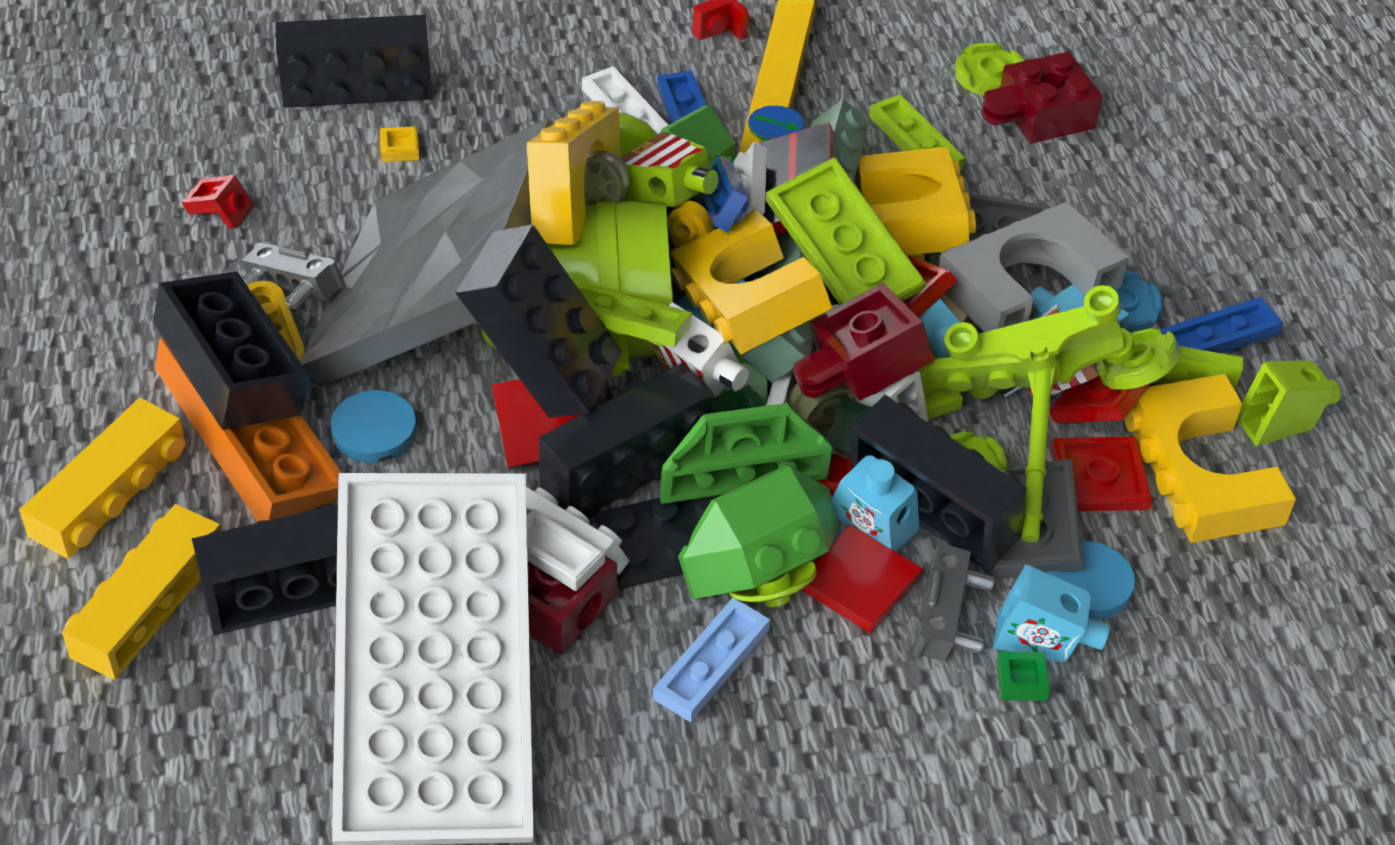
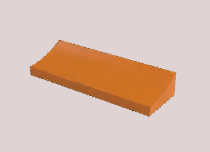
M160 337L155 364L156 371L257 522L298 514L302 511L313 510L338 501L339 473L342 472L301 415L222 430L163 337Z

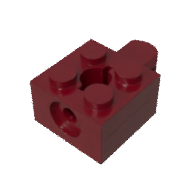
M1068 51L1004 65L1000 88L985 92L981 115L986 122L994 126L1015 122L1028 142L1032 144L1095 129L1103 96Z
M883 282L810 321L820 350L796 362L793 372L801 393L806 397L818 398L834 388L845 384L858 400L862 401L900 379L914 374L935 360L923 322Z
M605 556V563L577 591H574L527 561L529 635L561 655L572 645L617 596V562Z

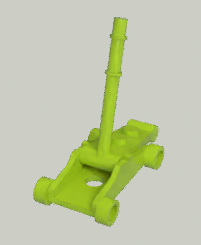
M1100 285L1090 289L1086 293L1084 306L980 334L969 323H956L946 331L944 336V343L952 357L936 358L934 362L919 369L924 395L931 393L934 389H950L959 392L968 391L974 398L986 399L993 396L998 389H1008L1011 387L1031 388L1033 404L1028 465L1025 468L1027 490L1022 526V540L1026 542L1039 541L1040 522L1043 520L1041 509L1044 477L1047 473L1045 458L1050 397L1053 385L1059 380L1061 385L1070 383L1075 374L1081 369L1103 359L1111 364H1123L1131 359L1135 352V345L1130 332L1119 325L1117 317L1121 312V302L1116 290L1110 286Z

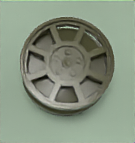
M594 151L588 154L584 176L585 204L603 200H614L618 203L620 200L625 199L630 190L631 177L624 161L608 151Z
M797 383L792 389L787 403L823 434L832 430L834 423L841 424L843 422L841 416L845 411L851 413L855 397L849 388L842 384L818 398H809L801 393Z

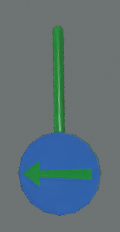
M765 106L755 110L750 115L748 127L752 134L762 139L761 142L803 130L804 121L799 113L788 107Z

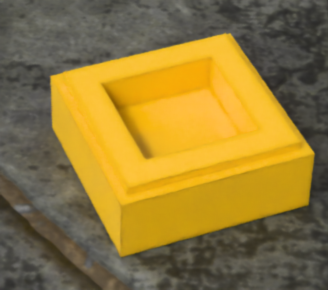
M417 126L380 128L381 162L419 160Z

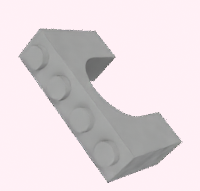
M1065 202L1050 209H1045L1021 221L1013 222L1009 226L992 233L984 234L970 242L948 249L941 253L939 267L951 271L957 280L945 293L984 332L1029 321L1034 298L1004 268L1019 263H1035L1048 266L1065 276L1086 296L1090 289L1100 285L1110 286L1114 290L1120 288L1129 257L1070 203Z

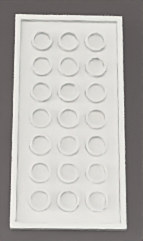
M339 473L332 845L532 842L533 792L525 474Z

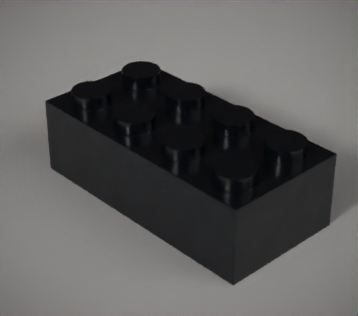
M426 14L276 22V54L284 108L432 100Z
M533 224L492 232L455 292L548 418L589 414L622 353L621 348Z
M238 271L159 283L153 323L222 430L302 415L310 376Z
M680 363L595 407L589 414H582L539 436L540 488L551 494L558 501L559 504L557 506L566 511L569 506H572L588 519L595 516V512H599L601 508L618 499H627L638 488L653 480H661L663 464L704 414H711L713 394Z
M884 395L851 427V470L867 455L873 456L877 460L882 459L890 462L893 465L894 472L913 485L917 491L919 525L940 540H946L949 545L970 551V560L987 572L1020 539L1027 487L1022 485L1013 474L996 468L987 462L978 451L967 449L952 439L944 429L932 426L917 416L909 406L897 403L887 395Z
M338 504L315 510H306L298 514L268 521H258L251 525L225 531H215L208 535L192 538L214 636L336 606Z

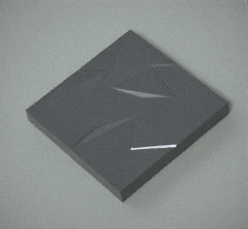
M549 118L476 152L460 162L453 163L374 201L341 272L346 286L339 289L329 298L300 361L309 374V379L319 387L325 386L477 322L455 292L492 232L532 225L527 142L540 134L541 129L553 125Z

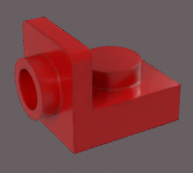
M708 0L694 5L692 33L699 40L729 29L739 40L746 39L750 20L748 10L737 0Z
M236 175L201 178L181 202L189 215L203 213L212 215L218 213L230 229L237 228L254 206Z

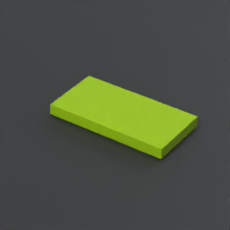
M835 157L766 192L765 200L810 264L821 274L823 282L839 305L883 282L901 301L924 290L925 280Z

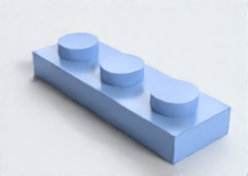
M732 598L653 688V700L687 721L692 722L766 635L770 628V619Z

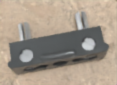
M260 242L256 243L254 249L241 260L248 273V276L243 279L247 285L256 281H270L277 284L282 291L291 293L285 299L287 306L291 309H296L307 298L326 302L334 293L346 286L335 260Z
M946 540L938 543L929 564L912 649L913 655L917 658L926 656L945 661L953 646L979 654L984 645L982 638L957 631L965 585L990 592L994 587L995 579L992 576L969 570L971 552L951 546Z

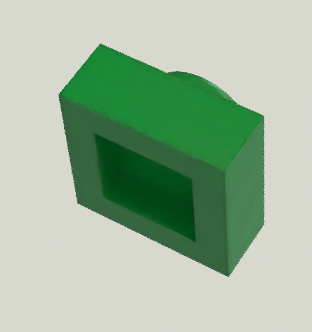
M999 651L996 666L1000 700L1047 701L1050 689L1045 652Z

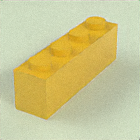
M138 398L19 509L27 536L67 559L80 548L89 545L96 532L111 518H116L120 515L126 503L136 493L146 489L154 480L155 475L167 463L175 461L181 455L186 444L180 418L142 398Z
M177 504L164 517L157 519L144 540L126 554L120 567L108 580H104L99 584L94 596L80 612L73 614L67 621L62 635L70 659L116 680L201 580L192 538L221 531L220 524Z

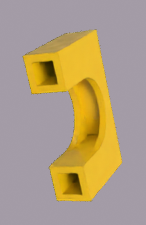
M604 101L582 102L581 107L568 111L567 116L556 119L554 121L555 124L541 129L540 134L527 142L531 224L535 226L547 244L574 245L581 239L586 221L584 176L588 154L594 151H608L621 158L619 107H605Z
M948 147L860 156L858 164L859 191L906 255L944 252L952 247L969 242V234L976 233L974 209L970 208L969 193L965 192V183L963 176H960L958 160L951 159Z
M757 209L744 215L739 223L734 222L728 232L718 228L670 252L675 265L674 268L670 269V272L680 291L685 290L692 306L700 308L709 326L714 324L724 343L730 341L740 354L833 309L821 274L805 257L759 279L735 284L739 280L784 259L772 224Z
M1226 374L1150 386L1124 419L1127 430L1134 432L1140 444V454L1143 461L1147 464L1150 463L1156 475V484L1160 494L1167 496L1173 508L1172 513L1175 524L1178 528L1184 529L1190 543L1284 526L1288 521L1296 500L1278 467L1239 474H1219L1199 467L1182 451L1179 444L1187 439L1234 430L1242 402Z

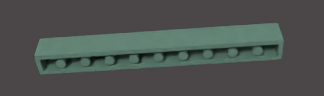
M843 98L812 121L810 128L830 122L834 132V157L854 182L869 122L861 110L852 107ZM789 232L778 235L777 240L784 259L770 265L767 275L805 257ZM813 319L743 353V358L773 383L793 370L796 362L809 356L814 338L810 321Z

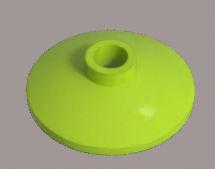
M808 561L754 589L730 592L729 594L732 598L741 601L764 602L767 607L781 606L791 600L790 595L798 592L813 581L817 574L816 567L812 561Z

